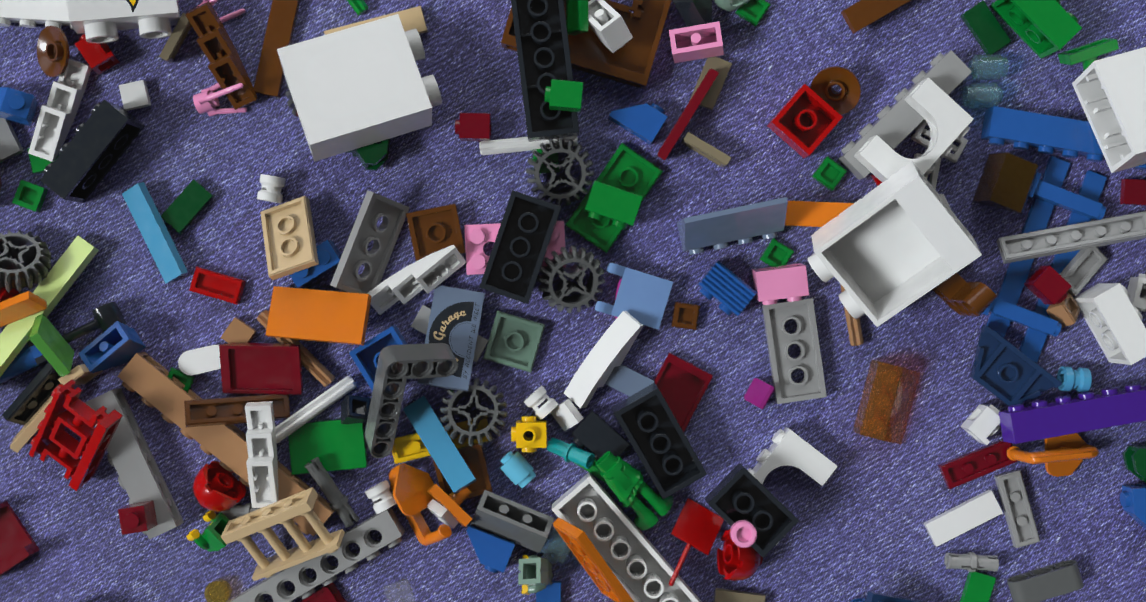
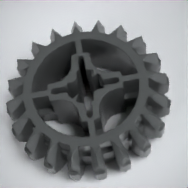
M559 138V145H555L553 139H549L551 147L546 148L544 143H540L543 152L540 153L535 149L532 151L537 159H528V163L533 165L534 168H526V173L533 174L534 176L527 178V182L529 184L536 183L531 188V191L534 193L541 190L538 194L540 200L548 195L547 202L552 203L553 198H556V204L561 206L562 199L565 198L567 205H570L571 196H574L577 201L580 200L577 193L579 190L583 194L588 192L583 184L592 185V181L586 178V176H593L594 171L586 168L591 167L593 162L592 160L584 161L589 156L587 151L579 154L582 150L581 144L576 145L573 149L574 141L572 139H569L566 146L564 145L563 138ZM557 152L569 154L561 161H554L548 158L549 155ZM575 158L580 164L578 180L570 174V168ZM542 163L551 171L545 185L539 177ZM553 166L555 168L563 166L567 177H555L556 172ZM561 182L572 186L563 191L552 190L553 187H556Z
M8 230L7 234L4 235L0 233V289L6 287V290L10 292L12 288H17L21 292L22 287L31 289L32 283L40 285L41 278H47L48 271L51 268V252H49L46 242H42L40 236L33 237L31 231L23 234L21 230L17 233H12Z
M571 245L569 252H567L565 247H561V254L558 255L555 251H552L554 258L552 260L549 258L544 259L547 267L541 266L540 272L543 274L537 278L538 282L541 283L538 289L540 292H543L542 298L549 300L548 304L550 307L556 306L560 312L566 308V311L570 314L573 311V307H575L578 312H581V305L584 304L587 308H590L591 305L588 301L591 299L598 301L595 293H603V289L599 285L605 283V279L601 277L604 274V269L599 267L601 262L599 259H594L595 255L592 252L586 254L585 248L581 247L577 251L576 247ZM578 262V264L574 263V265L569 268L563 267V265ZM588 268L589 281L585 286L582 280L585 276V271ZM555 273H557L560 281L557 284L558 288L553 291L552 282ZM564 275H566L568 278H569V277H571L572 279L575 278V280H576V282H577L578 284H576L574 281H573V282L570 281V280L567 281V279H566V277H565ZM571 292H579L576 295L568 296Z
M475 378L474 385L471 386L469 383L468 392L458 390L455 393L449 389L447 392L452 398L442 399L448 407H441L440 412L448 415L441 417L440 420L442 423L450 422L444 427V430L446 432L453 430L450 435L452 439L460 435V444H464L466 438H469V446L473 447L474 439H478L479 445L483 446V437L486 436L488 441L492 442L491 432L498 436L501 434L496 426H506V423L500 420V418L508 417V413L500 410L507 407V402H499L504 398L503 393L494 395L497 392V386L494 385L488 390L489 381L487 380L480 386L479 379ZM472 394L468 404L456 407L457 403L464 396ZM480 394L487 396L493 402L494 410L480 405ZM476 404L480 414L472 420L470 413L467 412L472 410L471 408L475 407ZM454 415H460V417L468 419V431L457 426ZM493 418L486 428L476 431L482 419Z

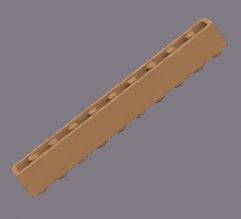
M146 352L136 353L117 376L123 381L122 385L129 391H136L141 395V400L147 406L157 408L162 413L161 417L164 420L181 428L180 432L190 440L195 439L201 444L200 448L203 452L217 457L220 460L219 464L224 469L230 472L234 471L240 476L239 480L249 487L246 464L248 459L246 434L234 424L186 427L184 401L201 400L202 398L191 389H189L188 393L184 391L185 385L174 376L172 380L167 377L169 371ZM277 460L279 500L311 488L298 476L292 475V472ZM318 494L313 510L321 522L325 524L335 510L333 511L329 507L330 503ZM299 515L292 518L298 524L297 527L301 532L306 535L311 534L312 536L316 534V531L305 516Z

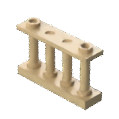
M313 487L228 521L221 538L225 544L236 540L242 542L257 562L252 576L254 581L264 577L269 578L277 572L323 554H331L340 548L345 532L343 529L329 533L316 515L313 508L318 494ZM299 515L305 516L320 538L308 542L292 518ZM283 524L298 546L287 550L271 526ZM256 532L262 533L277 555L266 558L250 535Z

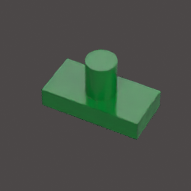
M1103 38L1059 53V62L1067 65L1082 62L1085 71L1094 61L1098 60V56L1119 49L1117 39Z

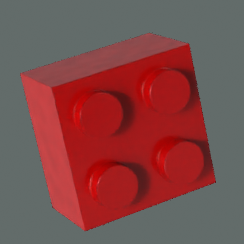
M804 84L769 122L767 127L801 157L806 158L843 117Z

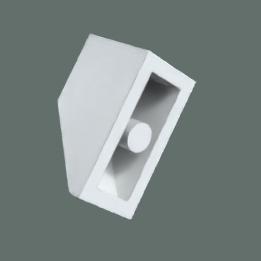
M590 0L588 2V25L598 39L612 53L622 48L633 38L622 16L604 0Z

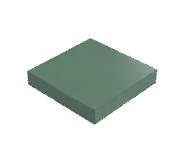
M497 311L483 359L531 373L545 324Z

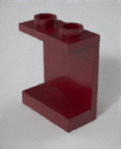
M7 501L0 503L1 577L40 551Z

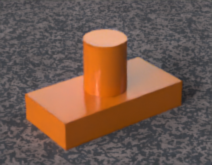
M433 484L427 492L439 504L449 510L462 526L466 527L472 518L460 505L472 492L466 487L456 494L452 491L447 495L437 484Z

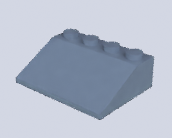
M787 197L683 218L677 222L682 250H689L690 255L704 252V247L713 245L714 250L729 247L728 242L738 240V244L741 245L753 242V237L762 235L763 240L778 237L777 232L784 231L788 204Z

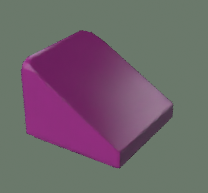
M754 378L744 395V399L764 409L775 389L760 379Z

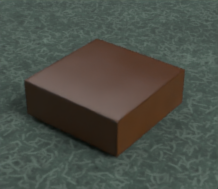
M675 302L671 326L696 330L700 306Z

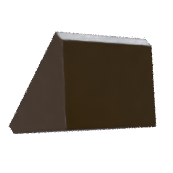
M1010 153L989 154L973 202L1022 214L1039 165Z

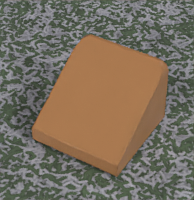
M1068 291V296L1061 303L1050 305L1046 310L1051 319L1062 324L1061 328L1075 324L1081 310Z

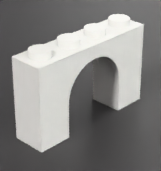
M929 77L922 80L904 99L929 125L931 138L926 151L916 159L905 158L896 153L878 135L870 137L854 155L882 183L911 161L914 162L925 177L928 176L936 167L935 161L940 156L942 158L945 157L953 149L951 145L956 138L961 139L970 130L968 125L972 122L973 118Z
M785 427L783 430L779 429L772 438L773 444L768 450L765 448L756 459L758 463L753 469L749 468L748 471L763 485L766 476L775 468L787 465L801 469L823 486L838 466L792 430Z

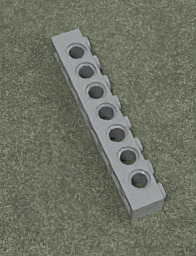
M390 507L346 531L341 546L337 551L331 554H323L277 572L227 602H265L263 594L271 595L273 602H293L299 596L304 599L316 591L314 587L321 583L327 586L337 579L336 575L343 570L347 574L359 566L357 562L366 558L369 561L379 555V549L387 545L391 548L401 542V536H403L405 530ZM370 531H379L382 535V540H373L370 536ZM349 543L358 544L360 553H352L349 550ZM327 556H335L338 559V565H330L327 561ZM306 569H314L317 578H309L306 574ZM284 582H292L295 586V591L287 590Z

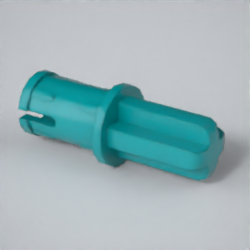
M551 438L547 443V450L563 457L565 462L572 461L586 469L591 468L594 463L595 455L577 448L575 443L568 444L557 438Z

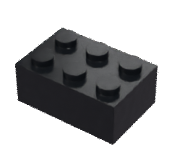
M740 462L704 498L707 504L731 527L739 520H746L753 524L757 531V539L751 546L763 558L799 522Z

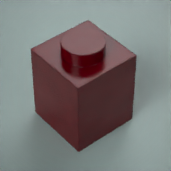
M460 113V119H455V135H459L461 141H490V113Z
M1040 266L1024 283L1032 293L1044 304L1048 305L1061 303L1068 296L1067 291L1072 287L1051 266Z
M153 500L128 504L118 509L122 535L148 531L158 525Z

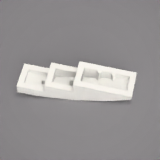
M69 58L65 72L59 76L58 82L53 81L47 105H42L29 154L52 162L55 161L68 135L92 70L89 65Z
M454 245L434 252L406 266L369 291L367 294L372 296L370 304L381 315L397 301L400 300L405 304L423 289L427 294L430 293L467 262Z
M623 311L590 351L564 394L580 409L586 408L597 388L604 386L614 367L622 364L644 325L627 311Z
M273 401L247 402L245 405L248 428L246 432L248 450L246 464L252 508H262L279 501Z

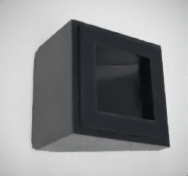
M346 395L341 402V424L366 423L371 398Z

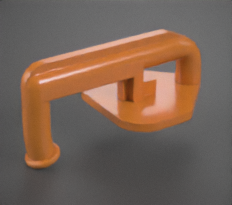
M1077 433L1046 438L1045 451L1028 452L1021 450L1017 446H1011L1007 450V457L1010 460L1029 464L1045 463L1048 474L1055 477L1072 475L1083 459L1095 458L1099 454L1097 447L1087 444Z
M405 463L392 468L389 473V481L393 497L401 512L406 516L418 541L422 545L428 546L449 538L452 535V530L448 525L442 524L438 527V530L431 532L421 514V511L427 508L428 503L434 499L427 492L434 484L430 475Z

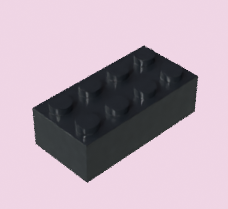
M107 100L99 102L92 109V115L87 122H83L78 126L74 138L61 147L58 158L45 167L44 175L40 181L62 199L84 203L143 130L145 125L128 111L124 110L123 107Z
M512 190L479 288L529 304L561 211V206Z
M655 382L611 407L663 499L707 475Z

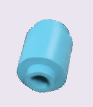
M509 451L500 460L502 463L500 469L515 485L518 484L521 488L525 487L536 476L533 472L534 468L518 451L514 454L512 451Z

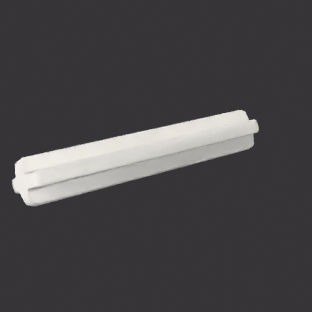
M577 136L563 138L565 146L569 139L574 141L573 146L578 145ZM528 137L481 141L479 143L481 155L541 149L540 143H544L546 148L551 146L549 140L529 142ZM559 138L553 139L555 145H559Z
M346 376L275 427L276 443L285 439L355 389L357 385L353 378Z

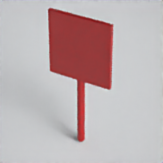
M687 498L671 532L673 536L687 544L669 581V586L674 585L691 546L706 555L709 554L724 521L719 515Z

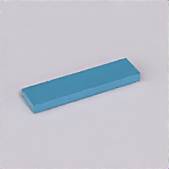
M137 183L122 193L165 284L173 282L188 273L145 183Z
M425 396L403 409L454 494L477 481L451 438L444 430L443 425Z

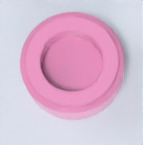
M739 520L732 525L730 537L737 546L746 548L753 545L756 541L757 531L749 521Z

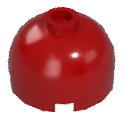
M219 461L205 464L197 473L193 484L194 495L199 504L208 510L216 512L230 510L246 493L245 485L232 475L235 472L224 469L219 464Z
M730 529L726 530L720 539L724 541L723 551L719 548L717 550V566L720 575H725V580L733 581L752 577L761 565L763 557L752 546L746 548L737 546L730 537Z

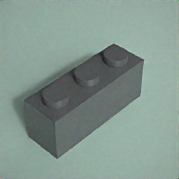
M484 490L470 525L540 553L548 538L554 518Z

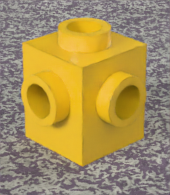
M521 416V420L516 421V427H511V442H516V448H522V452H537V448H547V420H536V416ZM531 431L533 436L527 437L525 432Z

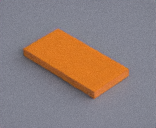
M274 286L266 336L364 346L372 296L362 293Z
M558 517L552 523L553 527L600 592L615 602H634L585 532Z

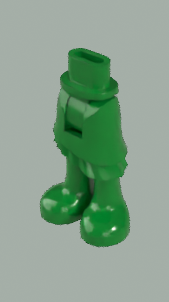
M607 451L595 463V466L600 470V475L617 496L618 501L622 502L623 507L630 506L637 514L634 522L639 530L643 531L653 527L658 522V517L637 498V491L651 504L660 516L666 515L672 507L674 501L672 495L663 499L660 493L657 494L644 482L640 471L623 461L619 456L615 457L610 451Z

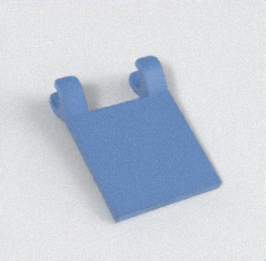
M608 263L606 271L622 276V280L614 305L597 301L594 307L595 310L616 317L623 311H627L642 325L659 330L673 282L615 263Z

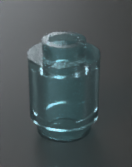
M1000 54L974 55L973 59L968 63V68L972 71L969 75H972L973 80H999L1001 77L1007 76L1009 68L1008 59Z
M996 82L970 84L964 87L962 92L963 105L971 109L998 106V103L1003 98L1002 88L998 87Z

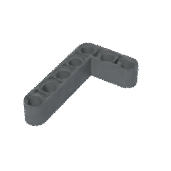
M448 344L390 345L381 350L365 430V439L373 457L384 458L393 450L406 380L448 377L457 371L458 362Z

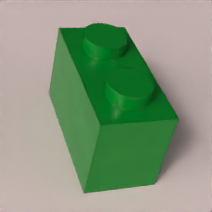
M594 181L585 211L589 212L588 217L602 221L604 217L613 220V226L626 229L627 225L633 226L643 196Z

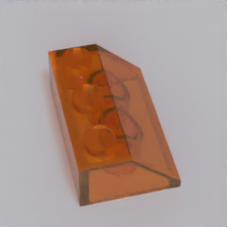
M871 360L853 432L886 442L902 444L920 372Z

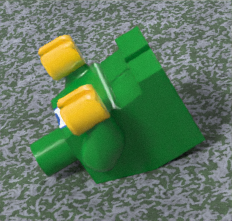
M209 510L203 516V520L206 522L211 521L212 523L208 525L202 534H200L199 530L193 529L186 537L189 541H194L200 548L208 552L219 551L227 545L222 540L221 535L230 520L222 512L216 516L215 511Z

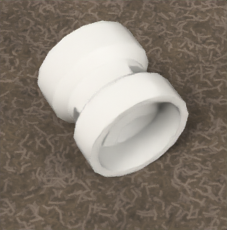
M260 174L259 182L262 189L257 193V200L282 203L283 195L280 192L285 186L286 179Z
M542 385L524 400L528 408L534 409L535 415L539 420H542L558 405L554 398H549L546 389Z
M387 480L365 491L368 499H371L374 503L373 509L376 514L397 504L389 490L390 484Z

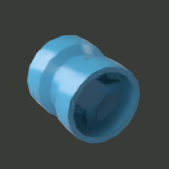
M1061 366L1058 370L1057 380L1062 384L1058 389L1060 391L1075 389L1077 392H1088L1092 383L1091 371L1089 368L1073 370L1071 367Z

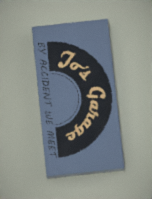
M441 285L435 288L425 344H448L458 362V369L453 375L448 377L418 378V384L468 392L485 293Z

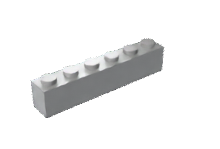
M952 50L944 55L941 52L929 62L932 67L927 72L924 70L920 71L911 80L914 84L908 90L903 88L894 97L896 102L891 107L886 105L876 115L879 119L873 125L869 122L859 131L861 137L855 143L851 140L841 149L843 155L839 160L858 180L865 178L870 171L854 155L870 137L878 135L887 145L894 149L924 120L904 100L922 80L929 77L949 95L972 72Z
M122 389L110 390L85 402L95 411L104 406L107 408V414L115 409L123 415L107 447V458L111 466L117 470L119 475L118 482L122 489L126 490L130 498L129 504L154 501L158 525L148 531H143V534L147 535L150 540L184 523Z

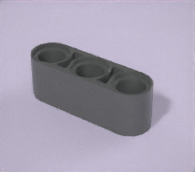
M1075 560L1061 561L1007 579L1013 602H1040L1077 591L1084 587L1078 563Z

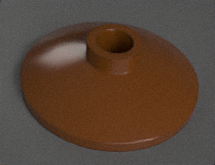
M47 26L41 31L37 41V58L42 71L46 75L58 77L67 68L70 53L66 35L59 27Z
M832 66L821 70L814 77L810 87L840 115L850 112L857 105L861 96V86L858 78L850 70L839 66ZM833 85H839L841 91H834Z

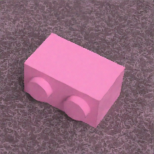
M719 21L669 30L674 63L724 55Z
M802 263L752 269L754 290L757 292L755 299L762 302L763 305L776 304L777 299L787 298L789 302L800 301L802 296L809 295L806 265Z

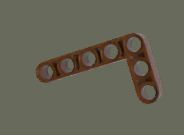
M955 273L932 289L951 309L962 316H980L997 298V295L984 283L966 282L958 273Z

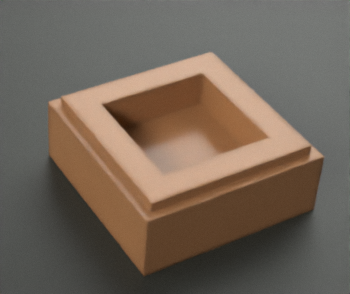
M234 317L220 338L227 343H249L257 331L238 317Z

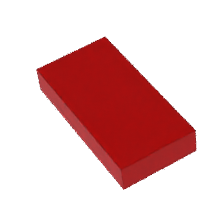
M196 267L189 291L239 305L246 281Z

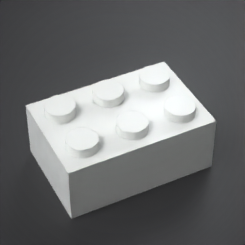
M1098 283L1074 297V300L1081 308V314L1108 361L1132 365L1146 357V328L1142 323L1143 317L1140 311L1133 307L1129 300L1130 294L1120 283Z

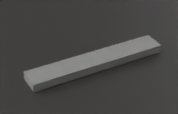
M1146 211L1001 237L996 242L1003 263L1006 264L1146 238Z

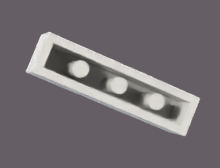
M0 0V26L9 27L11 23H20L22 27L36 28V24H42L45 27L57 26L60 29L61 26H70V29L74 30L69 22L66 0Z

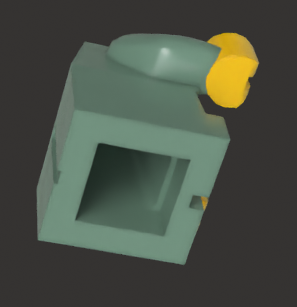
M523 555L522 559H519L518 570L521 573H518V585H522V594L530 595L531 593H537L544 590L547 585H552V564L548 559L537 555Z

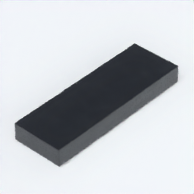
M48 362L2 416L6 421L25 425L47 401L53 390L61 384L58 379L62 376Z

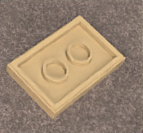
M306 196L260 212L269 278L276 280L319 264L310 201Z

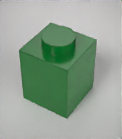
M551 79V87L546 86L545 102H549V110L581 112L583 82Z

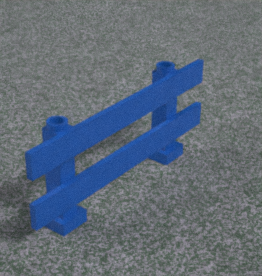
M1051 156L1042 179L1039 180L1040 173L1036 174L1028 198H1035L1021 234L1045 230L1054 205L1071 211L1066 226L1089 222L1091 219L1101 220L1106 212V207L1098 201L1107 177L1088 170L1079 193L1075 194L1061 188L1070 163ZM1080 250L1055 254L1051 267L1060 274ZM1033 258L1009 264L997 298L981 315L991 313L986 325L1003 338L1006 335L1010 321L1027 327L1019 350L1037 363L1047 335L1058 336L1062 324L1051 319L1046 311L1050 305L1044 304L1039 298L1034 311L1017 306L1024 283L1034 261Z

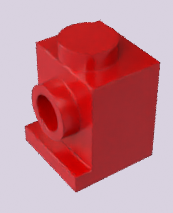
M85 34L75 43L84 59L97 75L102 74L119 63V60L111 52L107 43H89L86 41Z

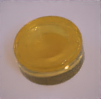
M222 579L213 580L204 591L207 602H227L232 593L229 583Z

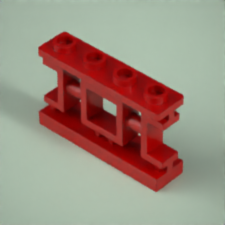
M72 379L65 385L59 384L51 394L53 399L44 410L46 415L37 426V429H39L38 434L30 443L32 447L29 455L33 458L40 454V460L43 462L51 457L67 469L64 477L67 480L70 477L72 478L68 486L77 492L93 478L123 415L115 409L107 414V408L104 406L97 411L93 410L79 399L82 390L79 387L74 389L77 382ZM65 427H68L80 436V442L65 432Z

